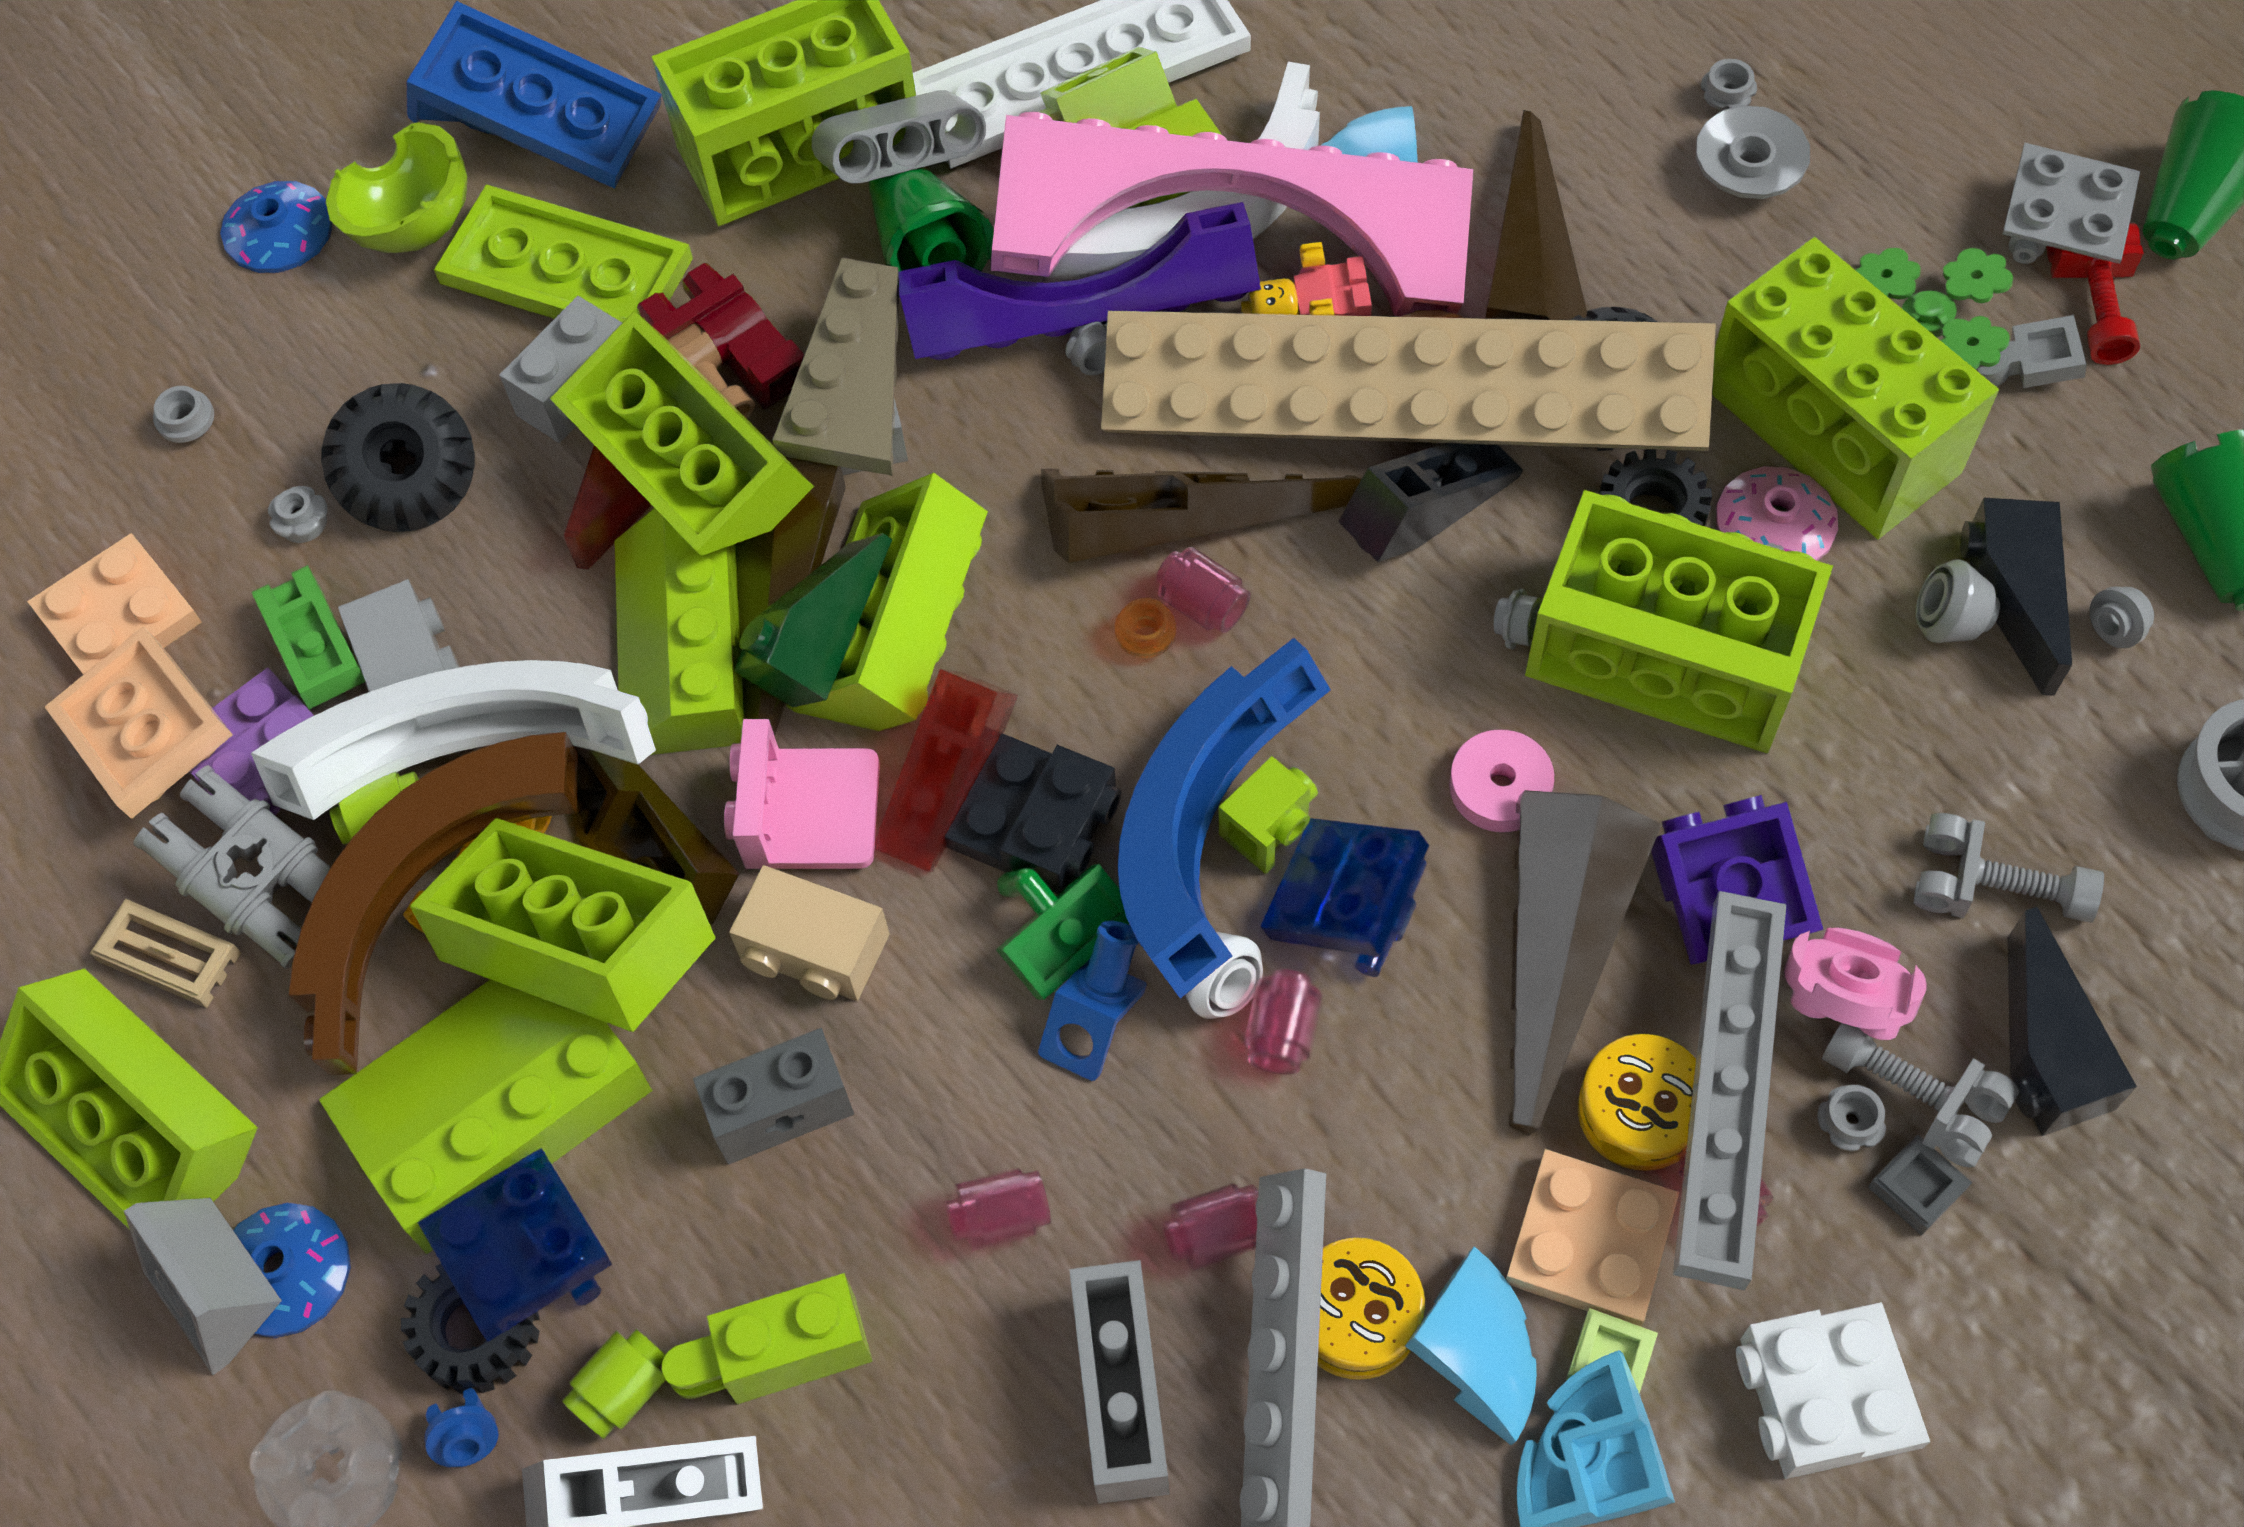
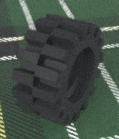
M1645 449L1643 459L1641 460L1635 450L1626 453L1623 464L1617 459L1610 465L1609 473L1604 474L1599 491L1600 495L1619 496L1629 503L1632 498L1640 495L1659 496L1675 507L1676 514L1701 526H1706L1712 500L1711 488L1705 489L1708 478L1704 472L1701 471L1692 476L1696 463L1688 457L1681 465L1675 463L1678 452L1667 450L1665 459L1656 458V449Z
M470 1255L459 1257V1267L453 1268L447 1260L436 1265L435 1267L440 1276L431 1281L424 1274L416 1282L423 1290L419 1298L408 1294L404 1307L411 1313L410 1318H401V1331L409 1339L403 1342L407 1353L415 1360L414 1363L438 1385L447 1390L449 1386H452L458 1393L463 1394L464 1390L476 1386L485 1393L495 1390L493 1380L501 1377L508 1383L517 1376L511 1367L517 1361L526 1366L532 1357V1354L526 1349L528 1342L538 1343L540 1331L534 1326L533 1321L540 1320L537 1307L530 1300L533 1297L507 1267L503 1266L501 1268L493 1259L482 1257L481 1264H479ZM473 1300L485 1301L491 1304L496 1313V1325L489 1339L482 1345L469 1350L456 1349L450 1346L446 1337V1325L452 1312L460 1305Z

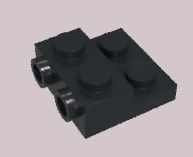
M1001 733L945 835L946 846L953 851L1003 872L1024 868L1032 869L1041 877L1052 892L1060 894L1066 888L1072 876L1078 878L1087 869L1094 850V843L1090 840L1099 823L1108 825L1116 813L1122 791L1116 788L1115 767L1058 744L1053 752L1050 753Z

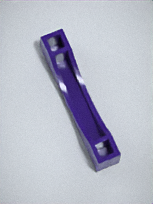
M1243 202L1185 213L1163 238L1141 255L1112 270L1078 280L1051 283L1014 281L981 272L957 260L899 271V295L915 359L930 357L935 360L948 359L958 355L964 349L984 345L990 348H1003L1016 343L1019 338L1038 334L1050 337L1062 336L1072 332L1078 326L1087 325L1092 322L1107 324L1108 311L1180 312L1188 308L1192 303L1212 299L1219 302H1231L1243 298L1248 292L1261 290L1251 224Z

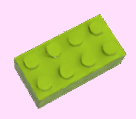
M495 818L410 905L440 961L630 1032L636 1030L716 938L690 881Z

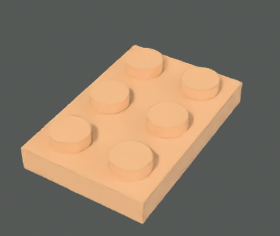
M144 626L45 706L46 710L116 806L131 819L149 804L158 800L167 789L201 761L210 757L220 745L233 735L158 640Z

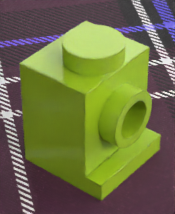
M1271 756L1219 806V835L1263 873L1267 874L1275 866V848L1280 843L1284 846H1289L1306 829L1310 821L1309 803L1318 795V790L1313 781L1304 772L1295 767L1287 769Z

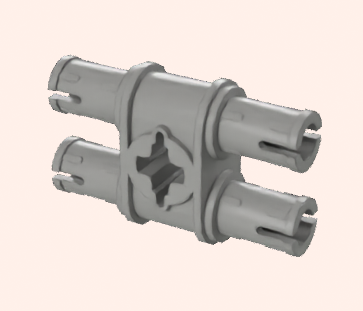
M207 765L195 775L200 779L199 784L213 795H209L190 779L182 789L180 797L190 802L223 829L222 838L213 847L210 846L204 849L172 823L168 816L160 813L153 817L149 824L154 827L152 830L168 843H163L143 827L134 839L133 845L138 849H142L177 878L175 886L179 888L178 892L184 897L190 895L225 924L224 930L227 933H234L237 936L245 933L278 960L283 968L288 969L292 966L295 950L282 941L281 938H285L294 947H297L301 928L271 904L272 895L281 886L285 887L290 884L312 902L331 867L316 856L318 848L315 846L314 840L309 837L303 839L269 811L270 804L258 799L249 801L216 774L211 766ZM256 856H259L257 861L261 869L260 874L254 877L245 872L236 878L238 873L233 863L236 859L241 857L250 862Z

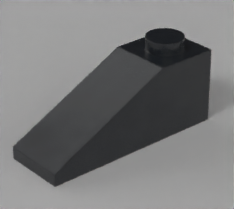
M1444 443L1368 467L1338 522L1351 534L1362 550L1370 554L1377 562H1381L1419 548L1516 481L1523 472V469L1497 444Z
M1983 498L1973 521H1965L1960 538L1961 557L1969 558L1970 566L1992 583L1996 597L2000 602V610L1996 620L1997 625L2042 695L2055 696L2072 667L2060 502Z
M2038 907L2026 910L2007 937L2010 1076L2020 1092L2015 1099L2017 1106L2026 1117L2033 1118L2041 1135L2045 1136L2117 1110L2137 1086Z

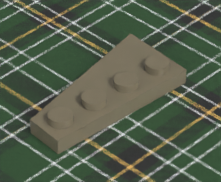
M841 258L773 437L774 447L784 457L893 476L894 392L897 377L896 342H898L900 298L898 267Z

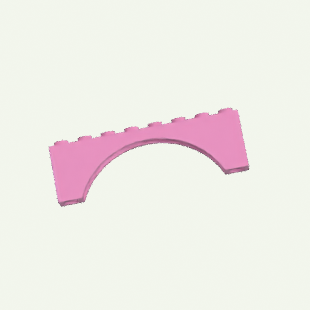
M1024 112L1019 116L1006 115L992 244L991 271L1049 277L1061 258L1080 238L1115 213L1137 203L1164 195L1191 191H1226L1253 195L1283 204L1325 226L1342 239L1358 256H1363L1365 265L1373 273L1384 291L1395 316L1401 317L1416 310L1439 309L1457 314L1464 303L1473 169L1459 168L1454 162L1445 159H1431L1424 163L1400 161L1398 156L1385 152L1371 153L1366 157L1342 154L1341 150L1332 146H1314L1308 150L1287 148L1283 143L1272 139H1257L1251 143L1227 141L1223 135L1213 132H1201L1193 135V137L1169 134L1162 127L1153 125L1139 126L1132 130L1111 127L1109 123L1103 120L1091 118L1072 123L1054 121L1049 115L1040 112Z

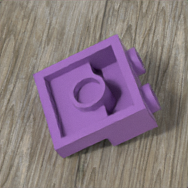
M266 668L212 708L233 735L220 745L210 757L191 769L189 773L199 783L200 779L195 774L203 767L209 765L215 770L216 774L249 801L254 799L266 801L270 804L269 811L276 815L281 808L272 804L251 753L276 736L314 715L296 695L293 696L269 668ZM201 786L209 795H213L207 789Z

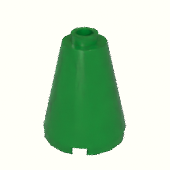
M2216 90L2202 91L2197 100L2189 102V97L2184 99L2174 114L2142 229L2150 249L2155 254L2171 260L2196 255L2244 205V97L2241 95Z
M921 167L869 181V192L885 265L898 267L899 272L957 260L982 271L988 260L990 259L991 261L994 228L987 215L926 168Z
M2244 429L2217 434L2220 445L2198 451L2196 441H2192L2163 454L2151 464L2153 484L2218 600L2221 603H2234L2235 609L2238 611H2244Z

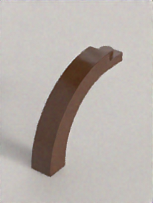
M566 732L530 735L499 742L467 753L432 770L403 789L379 809L352 837L335 860L315 894L301 928L292 963L288 994L307 1012H314V1015L306 1018L304 1025L305 1050L309 1056H312V1061L329 1075L357 1074L360 1009L363 984L369 961L388 919L417 881L445 856L465 843L477 838L495 818L515 823L537 817L576 814L578 753Z

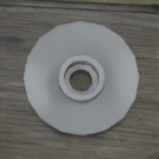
M1742 105L1723 110L1705 122L1696 139L1695 159L1703 175L1718 189L1740 198L1765 199L1784 194L1800 183L1810 164V144L1802 128L1785 114L1767 107Z

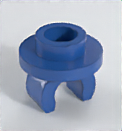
M472 1388L463 1391L465 1406L451 1408L442 1413L435 1403L427 1409L426 1420L429 1425L424 1436L425 1447L428 1456L439 1465L445 1467L468 1466L485 1458L496 1446L499 1436L496 1420L485 1409L477 1393Z

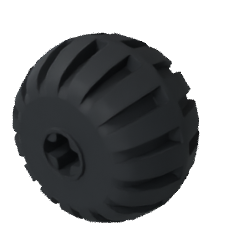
M393 383L370 387L352 396L340 407L326 429L321 448V462L324 478L330 492L340 506L352 517L366 525L383 531L405 532L428 527L444 519L454 511L465 497L471 485L475 468V452L472 437L465 421L457 410L444 398L433 391L416 385ZM405 446L406 451L416 458L415 463L406 465L403 474H396L395 469L385 462L387 457L397 455L399 447Z

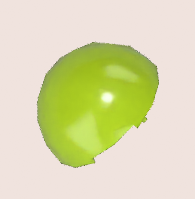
M420 122L412 123L393 135L396 149L393 157L386 164L377 168H365L354 161L344 169H336L334 171L335 176L331 180L326 198L329 220L361 247L383 253L420 250L437 242L452 227L466 201L467 173L454 138L440 126Z

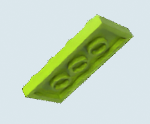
M486 184L434 271L439 283L553 319L577 296H580L623 323L634 311L638 313L637 306L640 302L654 293L663 292L670 301L693 256L687 243Z

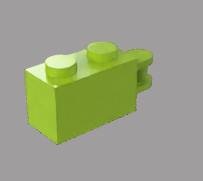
M1137 47L1040 92L1046 108L1039 112L1049 115L1054 121L1077 123L1079 120L1091 118L1103 120L1109 123L1111 127L1127 129L1177 107L1157 51Z
M845 1273L708 1315L707 1320L711 1335L677 1345L670 1349L663 1358L662 1373L673 1390L683 1398L694 1399L727 1389L738 1405L873 1362L855 1295Z

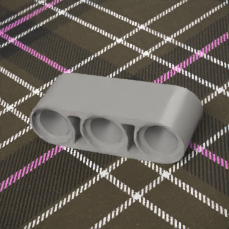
M937 90L832 116L822 121L815 129L812 136V150L815 157L842 180L849 183H863L967 156L975 152L982 145L986 136V122L978 109L956 94L947 90ZM958 113L955 126L945 133L948 120ZM906 126L904 138L898 144L892 146L895 134ZM854 140L851 152L839 160L841 148L847 142Z

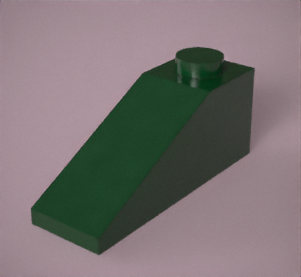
M881 533L848 543L749 623L741 636L740 648L742 652L734 671L792 708L826 701L892 539Z

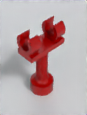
M2129 223L2120 264L2046 246L2048 260L2052 263L2050 269L2052 278H2088L2097 321L2087 331L2091 359L2098 364L2114 365L2133 358L2140 350L2137 326L2133 320L2121 317L2113 277H2133L2144 254L2143 247L2140 245L2138 225L2136 223Z

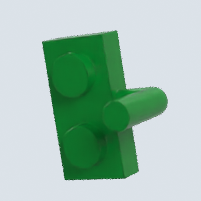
M1100 864L1091 865L1057 896L1054 895L1041 877L1029 868L1006 872L999 877L997 882V888L1001 895L1007 898L1022 896L1036 913L1035 916L999 946L996 951L1037 1000H1045L1091 958L1097 939V929L1101 926L1102 922L1118 921L1129 924L1123 907L1120 889Z

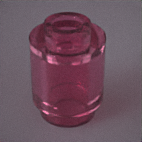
M1189 547L1181 553L1178 551L1172 552L1164 560L1156 576V581L1160 584L1158 590L1159 598L1206 630L1216 628L1221 633L1231 630L1244 614L1251 598L1250 591L1242 587V579L1194 547Z
M1281 969L1274 971L1272 976L1263 977L1257 981L1244 1038V1044L1249 1049L1247 1061L1254 1067L1274 1074L1291 1075L1298 1073L1301 1062L1309 1058L1321 1006L1322 993L1315 986L1311 985L1312 980L1307 975L1294 970Z
M1015 1168L955 1184L957 1198L945 1201L954 1241L967 1239L972 1252L1036 1235L1037 1227L1051 1224L1048 1200L1038 1170L1022 1174L1020 1168Z
M1231 1183L1171 1204L1172 1219L1164 1221L1162 1226L1173 1259L1176 1262L1186 1259L1190 1268L1195 1271L1255 1250L1257 1233L1256 1202L1259 1196L1256 1187L1250 1184L1239 1188L1235 1183Z

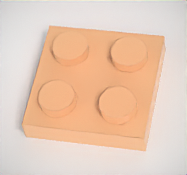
M132 533L27 601L83 675L143 626L165 648L202 623L192 607Z
M1545 1149L1507 1273V1282L1512 1287L1587 1312L1591 1308L1642 1327L1680 1192Z

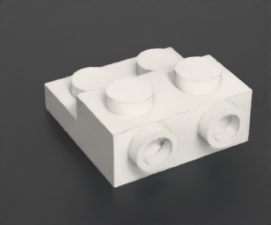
M1882 1302L1821 1315L1820 1310L1751 1324L1740 1339L1742 1346H1738L1736 1349L1739 1372L1747 1389L1756 1388L1765 1415L1759 1417L1758 1422L1762 1444L1771 1461L1779 1459L1785 1479L1922 1449L1930 1443Z

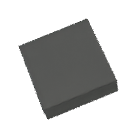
M1917 1135L1873 1179L1868 1188L1922 1236L1968 1189L1972 1182L1939 1152L1922 1144L1924 1139Z

